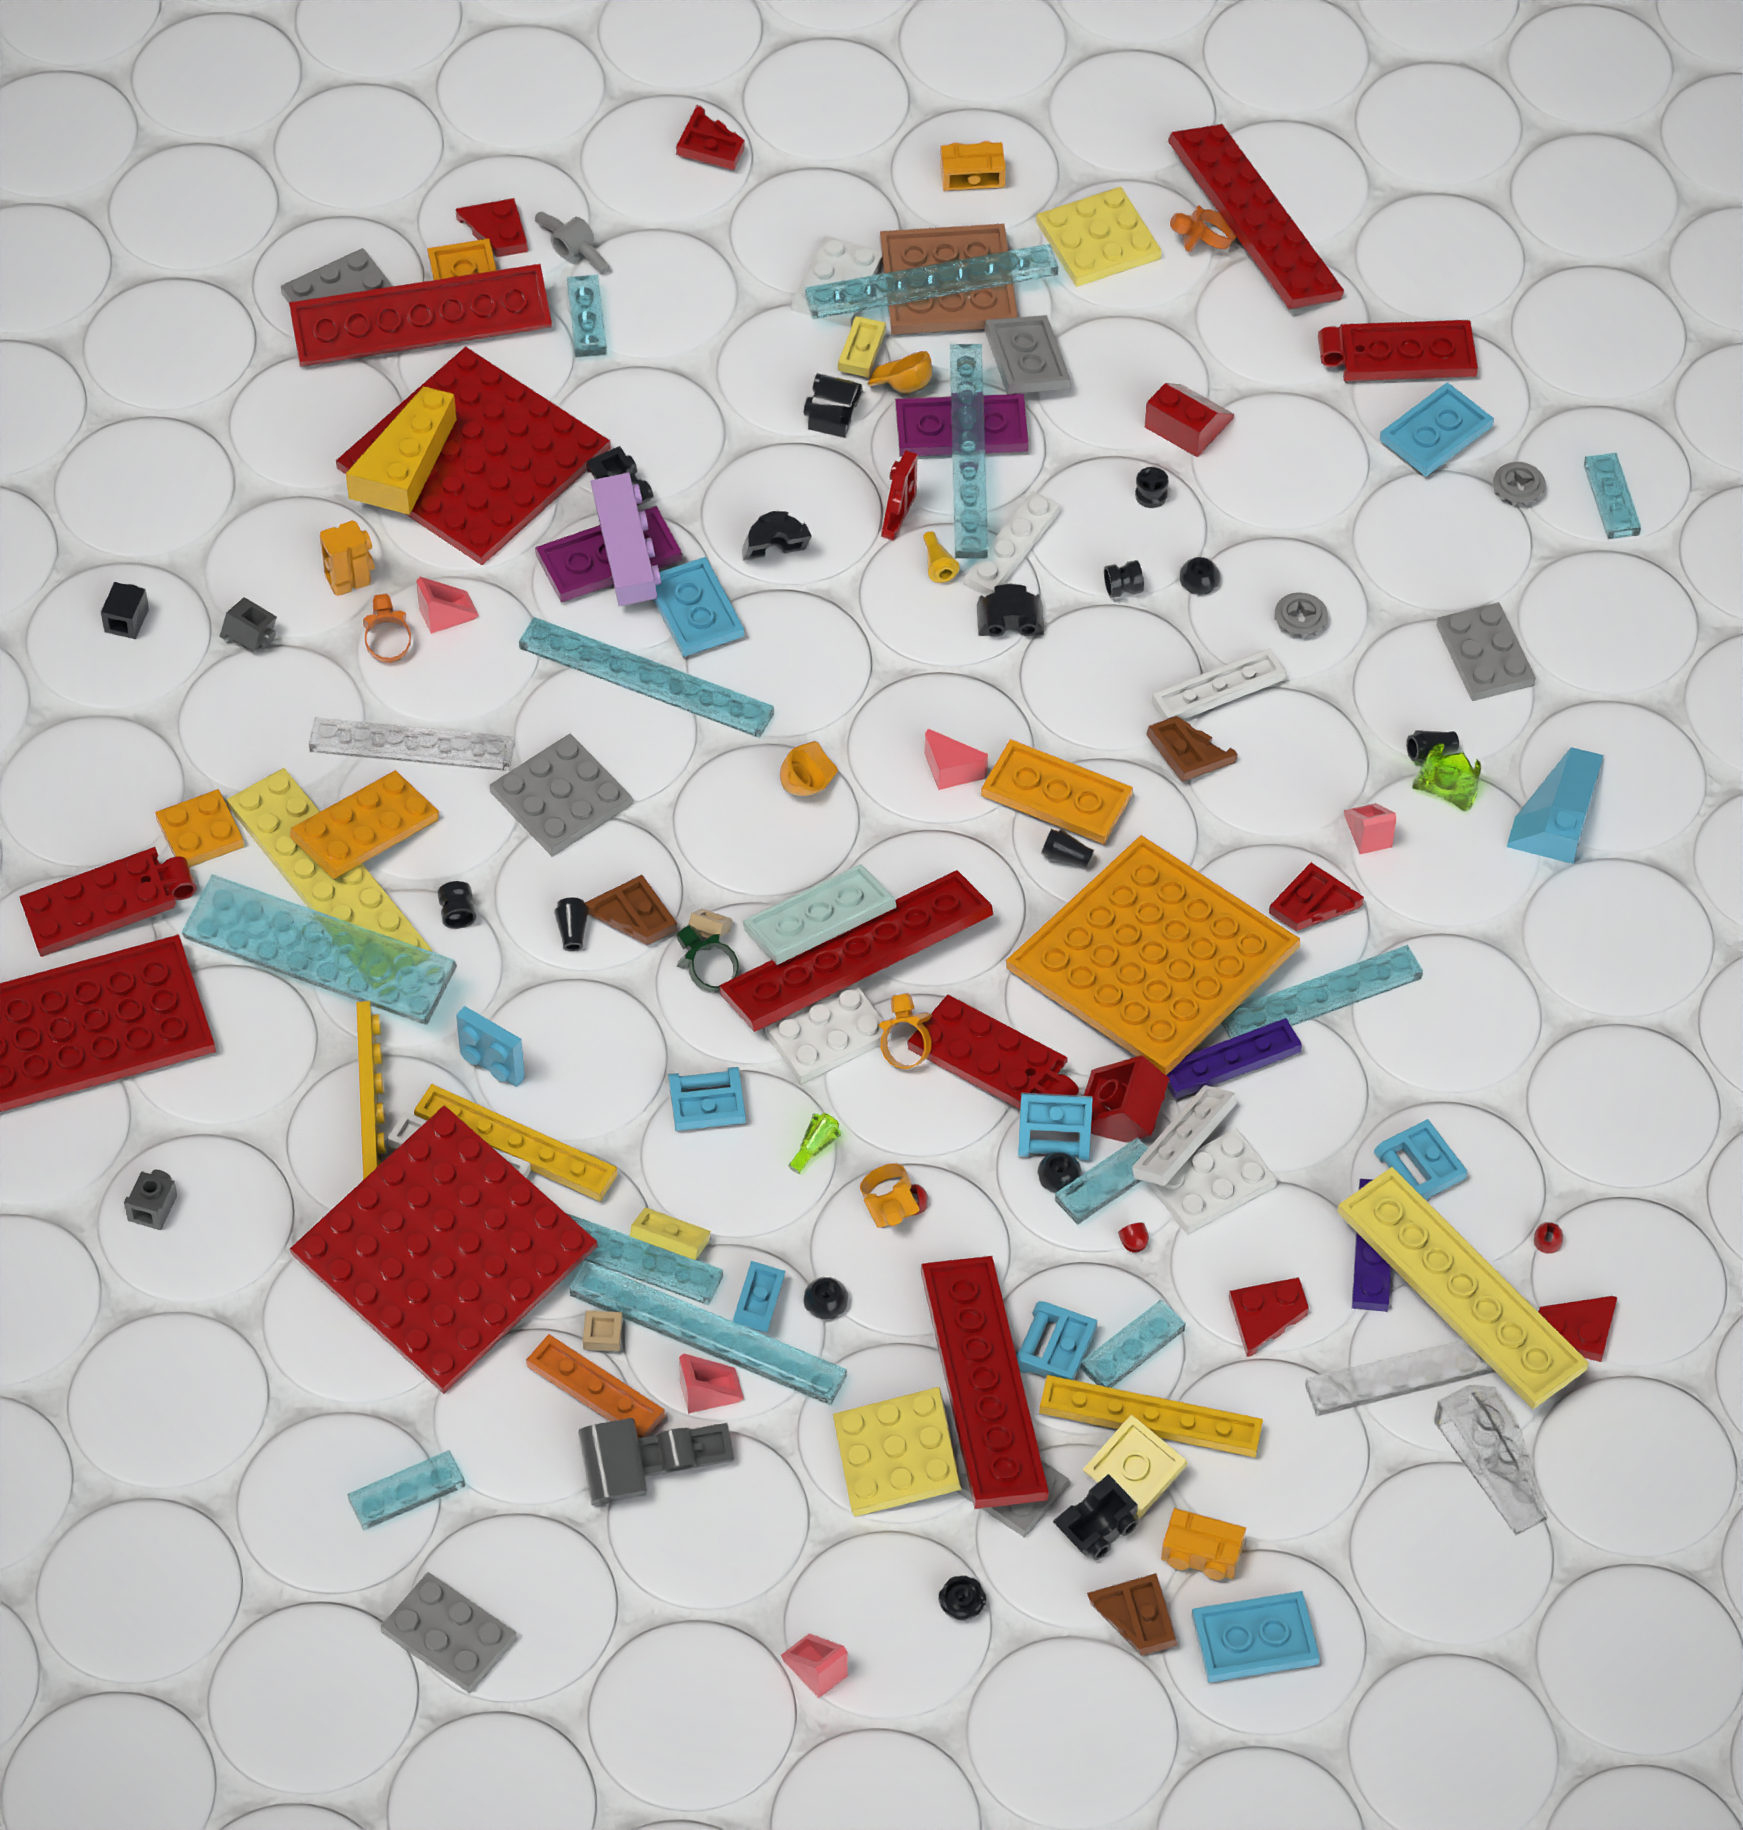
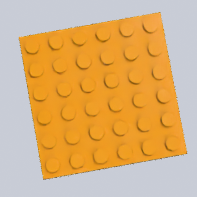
M1140 835L1006 959V968L1136 1057L1143 1055L1167 1075L1300 947V938L1146 837Z

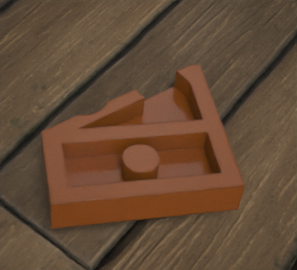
M1177 716L1149 725L1146 733L1181 782L1234 764L1238 756L1237 752L1232 748L1224 751L1211 743L1212 737L1194 729L1188 722Z
M643 875L585 902L590 916L646 945L677 931V922Z
M1157 1573L1087 1593L1092 1607L1141 1656L1177 1646Z

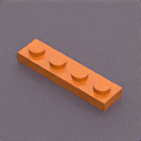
M550 1334L545 1337L526 1359L528 1368L607 1420L616 1421L634 1418L637 1438L648 1437L665 1418V1409Z

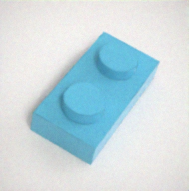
M751 1261L732 1322L767 1332L786 1271Z

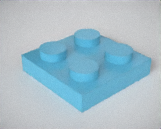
M464 1006L456 1015L460 1054L468 1063L472 1065L478 1064L490 1071L497 1080L501 1082L507 1081L517 1087L525 1078L522 1039Z

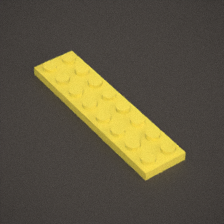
M285 768L226 799L229 810L374 991L433 958L432 949L363 864L333 879L290 838L292 827L320 811Z
M1390 1167L1338 1204L1337 1213L1533 1410L1587 1370L1589 1362L1393 1167Z

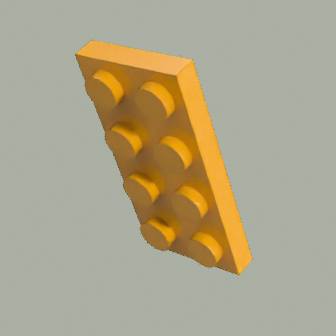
M1012 739L1007 743L981 788V796L1104 845L1133 794L1132 786Z
M394 770L295 825L290 830V838L329 876L335 879L438 821L439 810Z

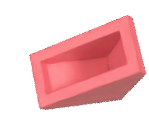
M419 577L416 580L419 610L431 634L474 620L478 616V612L467 591L424 577Z
M927 729L925 732L924 754L938 790L982 780L986 777L988 768L987 753Z
M1377 803L1344 810L1345 819L1359 854L1392 848L1396 826L1395 812Z
M685 1353L679 1356L680 1384L688 1414L738 1403L744 1399L735 1367Z
M810 1633L780 1655L789 1668L818 1698L847 1677L848 1652L843 1645Z

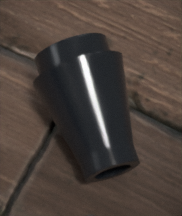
M1416 730L1413 735L1407 737V753L1412 761L1425 763L1449 752L1457 751L1459 748V738L1455 731Z
M1051 828L1041 854L1048 856L1047 860L1087 868L1094 850L1088 848L1061 828L1059 831Z
M570 897L561 899L557 902L554 914L562 938L563 949L566 951H579L583 949L588 908L585 906L584 900L580 898Z

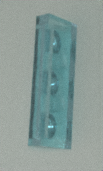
M598 275L567 277L575 357L607 355Z
M1617 452L1586 456L1584 468L1607 538L1616 539L1640 535L1641 525Z
M1137 1137L1056 1192L1055 1202L1077 1225L1142 1181L1134 1178L1132 1166L1148 1148Z
M1159 1300L1082 1360L1080 1369L1096 1385L1112 1388L1185 1331L1186 1323L1162 1300Z
M448 1450L348 1494V1500L364 1531L461 1489L466 1485L453 1455Z

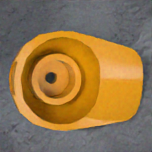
M920 351L878 366L872 372L867 382L868 387L889 383L897 392L906 394L922 389L928 385L932 377L930 354L927 351Z
M817 741L797 746L787 754L780 767V782L785 791L797 796H807L825 789L837 773L838 768L827 757Z

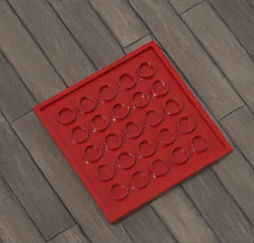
M465 346L336 460V467L346 474L423 387L454 394L456 421L410 515H405L482 566L587 471L586 461L609 451L611 444L609 439Z
M443 1105L290 1248V1253L444 1394L598 1247V1244L588 1232L448 1107Z

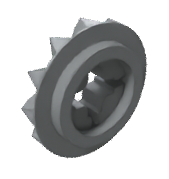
M1511 462L1501 466L1496 471L1493 479L1494 492L1500 494L1501 501L1510 500L1513 506L1517 502L1523 503L1526 507L1530 501L1538 502L1545 489L1543 474L1533 465L1524 462ZM1514 478L1520 485H1524V490L1513 486Z
M1298 592L1288 594L1280 599L1275 607L1274 620H1277L1279 630L1288 631L1290 637L1293 634H1299L1304 639L1307 634L1316 636L1321 628H1325L1328 612L1325 604L1319 598L1308 593ZM1298 609L1301 610L1305 617L1304 622L1299 621V618L1296 617Z

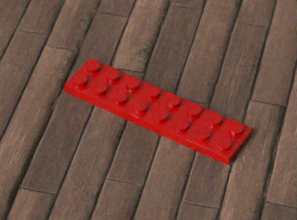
M1223 124L1171 132L1168 143L1288 309L1341 300L1345 290Z
M541 264L289 302L300 367L552 327Z
M955 870L896 899V908L778 965L773 960H770L719 985L720 993L744 1022L756 1032L994 915L992 904L958 870Z
M993 1256L921 1263V1276L974 1509L1048 1501L1049 1491Z

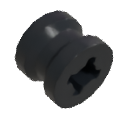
M1146 467L1137 474L1135 498L1140 505L1147 508H1157L1166 502L1169 479L1165 471L1157 467Z

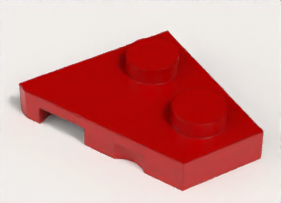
M696 105L676 145V155L735 170L745 150V140L735 132L729 131L720 120L715 122L705 115V109L699 105Z
M515 198L455 208L457 221L460 224L465 222L472 229V235L478 240L489 239L492 253L496 257L528 252L527 241Z
M905 450L899 462L895 461L890 471L889 479L892 482L881 537L889 540H894L917 496L918 454Z
M1310 862L1270 904L1269 914L1293 930L1298 931L1360 908L1363 905L1364 896Z
M1299 1277L1229 1291V1302L1247 1357L1256 1354L1258 1347L1270 1338L1275 1340L1285 1332L1289 1325L1296 1324L1308 1315L1309 1306Z
M1607 1296L1539 1307L1538 1312L1584 1358L1602 1362L1617 1297Z

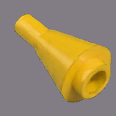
M933 531L926 532L923 535V539L927 546L928 576L937 583L947 582L958 574L959 563L939 544Z

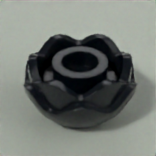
M1195 557L1189 559L1180 569V583L1189 593L1208 594L1219 585L1220 571L1210 559Z
M1053 1152L1045 1156L1037 1169L1040 1184L1052 1193L1071 1191L1082 1179V1170L1079 1162L1072 1155L1065 1152Z
M820 1277L806 1287L803 1298L804 1307L816 1318L834 1319L846 1310L849 1295L846 1287L839 1280L832 1277Z
M961 1575L952 1577L945 1583L944 1587L939 1591V1603L944 1613L949 1617L965 1621L981 1613L986 1603V1594L976 1579ZM962 1597L966 1599L963 1602L959 1600Z

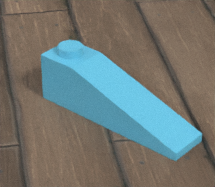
M1570 747L1515 816L1507 847L1573 864L1604 755Z

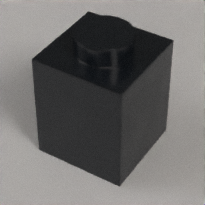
M113 583L101 610L105 633L131 639L137 638L149 611L146 589L133 584Z

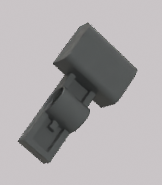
M634 1418L583 1427L578 1431L591 1505L645 1496L647 1494L645 1477L734 1461L728 1423L694 1429H671L643 1438H637Z

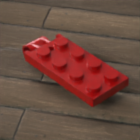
M1471 320L1341 324L1339 327H1325L1317 335L1321 363L1327 367L1345 365L1344 381L1477 377L1478 366Z
M152 847L19 896L40 957L175 908V900L187 899L197 891V886L186 858L176 856L160 864L156 847Z
M948 994L933 1010L930 1019L922 1023L931 1037V1051L927 1060L1018 1109H1021V1092L1077 1095L1079 1093L1078 1086L1072 1079L1063 1074H1058L1068 1062L1066 1056ZM917 1029L908 1039L907 1045L908 1050L922 1057L924 1039L921 1032Z

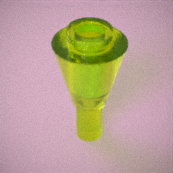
M822 1113L821 1115L813 1114L801 1142V1149L789 1163L788 1167L793 1172L800 1174L812 1157H815L841 1136V1131L838 1129L840 1126L839 1122L827 1113Z

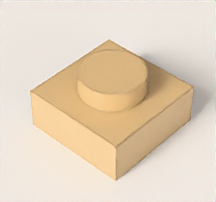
M701 908L691 913L688 925L698 929L697 931L703 937L709 938L714 934L722 936L729 933L733 919Z
M586 1311L583 1349L620 1351L622 1312Z

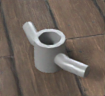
M542 211L536 214V223L554 231L550 236V241L555 251L562 258L570 260L580 252L600 274L610 267L598 251L590 245L594 242V234L590 226L583 219L574 217L564 224L557 218Z

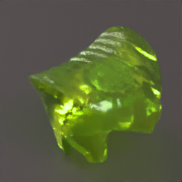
M1438 743L1428 753L1421 770L1412 782V788L1432 793L1433 795L1437 794L1438 797H1443L1444 800L1451 802L1462 811L1470 810L1477 796L1481 762L1476 758L1473 769L1464 752L1443 756L1444 744Z

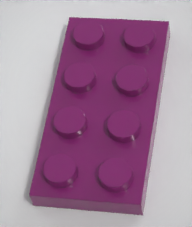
M1024 394L895 399L899 457L903 456L905 450L916 453L918 456L1028 452L1029 442Z
M657 506L642 510L645 511L649 530L643 531L644 538H651L655 557L649 558L651 566L658 565L659 569L682 561V551ZM600 525L535 547L536 557L561 603L613 585Z

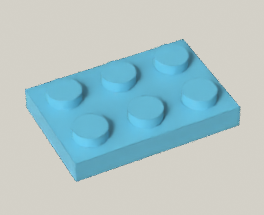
M1447 382L1380 432V441L1427 477L1492 428L1494 418Z
M706 557L659 572L661 584L655 585L657 598L653 599L682 657L744 637V627Z
M1303 1591L1192 1609L1191 1616L1208 1683L1319 1665L1320 1657Z

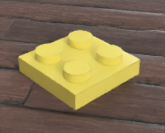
M1131 1414L1083 1468V1471L1096 1483L1109 1474L1138 1504L1135 1516L1140 1519L1183 1471L1188 1462Z

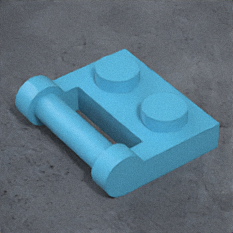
M729 1067L728 1071L687 1076H679V1073L668 1074L675 1131L746 1123L739 1067ZM729 1085L726 1088L681 1092V1090Z
M1021 1092L1018 1156L1029 1157V1153L1051 1154L1053 1152H1065L1072 1156H1078V1160H1089L1093 1097ZM1030 1130L1079 1132L1080 1137L1079 1142L1030 1139Z
M1429 1119L1383 1141L1374 1149V1154L1379 1161L1385 1162L1389 1168L1393 1167L1426 1201L1431 1196L1463 1181L1467 1177L1468 1171ZM1403 1149L1426 1179V1182L1419 1184L1396 1152Z
M1039 1301L1032 1312L1034 1319L1020 1350L1015 1352L1019 1370L1023 1373L1032 1372L1044 1377L1050 1375L1074 1380L1096 1331L1098 1320L1047 1302ZM1047 1323H1057L1042 1358L1034 1356L1033 1354Z

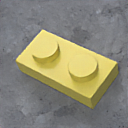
M855 316L838 361V371L869 378L886 332V322Z
M645 1207L632 1223L629 1236L641 1240L647 1245L671 1251L680 1257L696 1260L709 1243L711 1231Z

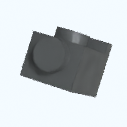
M243 597L226 612L219 637L224 640L230 637L253 652L260 646L266 649L275 638L276 631L273 629L277 616Z
M157 1169L153 1170L151 1174L141 1171L130 1196L126 1197L124 1201L128 1221L162 1230L177 1198L175 1181L172 1180L168 1173Z

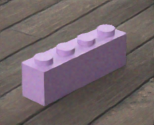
M629 472L591 480L594 501L618 605L624 606L656 599L655 585H660L661 579L658 565L651 566L649 559L655 557L651 538L645 539L643 531L649 530L645 511L638 512L637 504L642 503L639 485H632Z

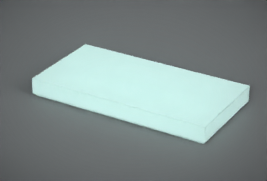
M860 864L743 920V926L751 938L778 965L896 908L895 898Z

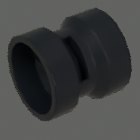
M1138 560L1128 561L1121 567L1115 564L1104 566V581L1110 598L1120 597L1124 591L1131 592L1132 594L1144 591L1143 573Z
M452 881L442 885L437 893L439 904L443 907L441 910L443 924L451 929H460L474 923L476 912L474 905L471 903L473 899L471 886L463 881Z

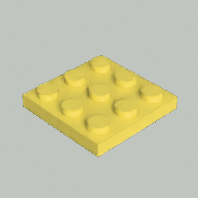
M1121 186L1036 214L1038 227L1076 287L1161 259L1162 250Z
M940 1387L833 1414L851 1511L854 1517L962 1490Z

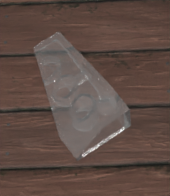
M1467 1385L1438 1400L1434 1418L1435 1425L1514 1534L1518 1535L1546 1520L1548 1515L1517 1416L1498 1389L1493 1386Z

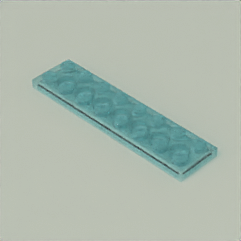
M213 874L181 932L184 938L354 1000L360 1002L370 1001L371 1006L424 1025H428L457 967L455 960Z

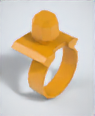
M909 993L893 995L891 1009L896 1017L882 1021L878 1025L884 1030L881 1036L880 1048L884 1058L891 1065L901 1069H909L922 1064L928 1058L931 1051V1037L922 1023L928 1021L932 1014L928 1012L913 1014L912 1009H915ZM900 1022H907L915 1026L921 1032L924 1039L923 1055L914 1065H904L896 1061L888 1048L890 1030Z
M894 1163L880 1166L866 1175L860 1183V1191L865 1198L863 1201L877 1228L897 1225L904 1218L914 1215L920 1210L910 1191L912 1182L903 1165ZM894 1177H902L889 1193L881 1196L870 1194L872 1189L881 1182Z

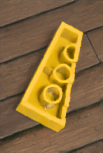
M423 387L346 473L348 498L410 515L456 421L454 394Z

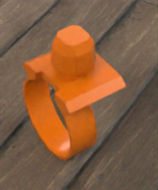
M1200 205L1196 207L1191 216L1175 213L1170 220L1172 230L1182 235L1184 248L1187 252L1192 251L1200 238L1218 249H1228L1236 239V235L1219 212L1210 209L1204 210ZM1202 221L1217 226L1227 237L1216 234Z
M388 594L374 596L373 614L367 615L363 619V627L366 628L365 645L368 653L378 661L392 663L400 660L407 654L411 646V632L405 623L406 613L401 610L393 611L391 598ZM393 622L406 628L409 635V643L400 655L392 658L381 657L369 648L367 643L368 632L378 624Z

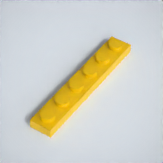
M370 1001L356 1002L363 1180L381 1164L380 1154H386L385 1133H379V1124L385 1123L383 1102L378 1103V1094H384L382 1073H377V1064H383L381 1043H376L375 1035H381V1020L379 1014H373Z
M434 1084L430 1085L414 1109L415 1116L428 1120L445 1105L492 1148L529 1162L531 1171L597 1201L602 1200L618 1175L617 1167Z
M1050 1375L1046 1377L1039 1406L1040 1414L1113 1429H1119L1132 1414L1159 1438L1255 1458L1263 1425L1262 1418Z

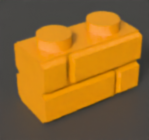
M983 141L975 144L951 143L949 145H940V171L943 191L1005 187L1006 166L1003 143Z
M353 520L340 524L339 528L332 527L320 531L324 575L334 595L340 596L351 592L352 588L357 590L370 585V571L375 569V565L370 552L367 551L372 549V542L366 530L361 531L357 522Z
M1174 1508L1163 1541L1161 1560L1167 1561L1169 1566L1178 1570H1186L1189 1567L1203 1571L1205 1576L1214 1580H1223L1224 1578L1233 1580L1245 1541L1246 1527Z

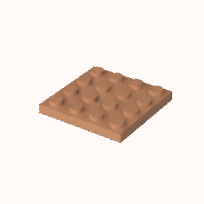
M1005 223L880 231V247L891 335L984 329L986 320L1018 317Z

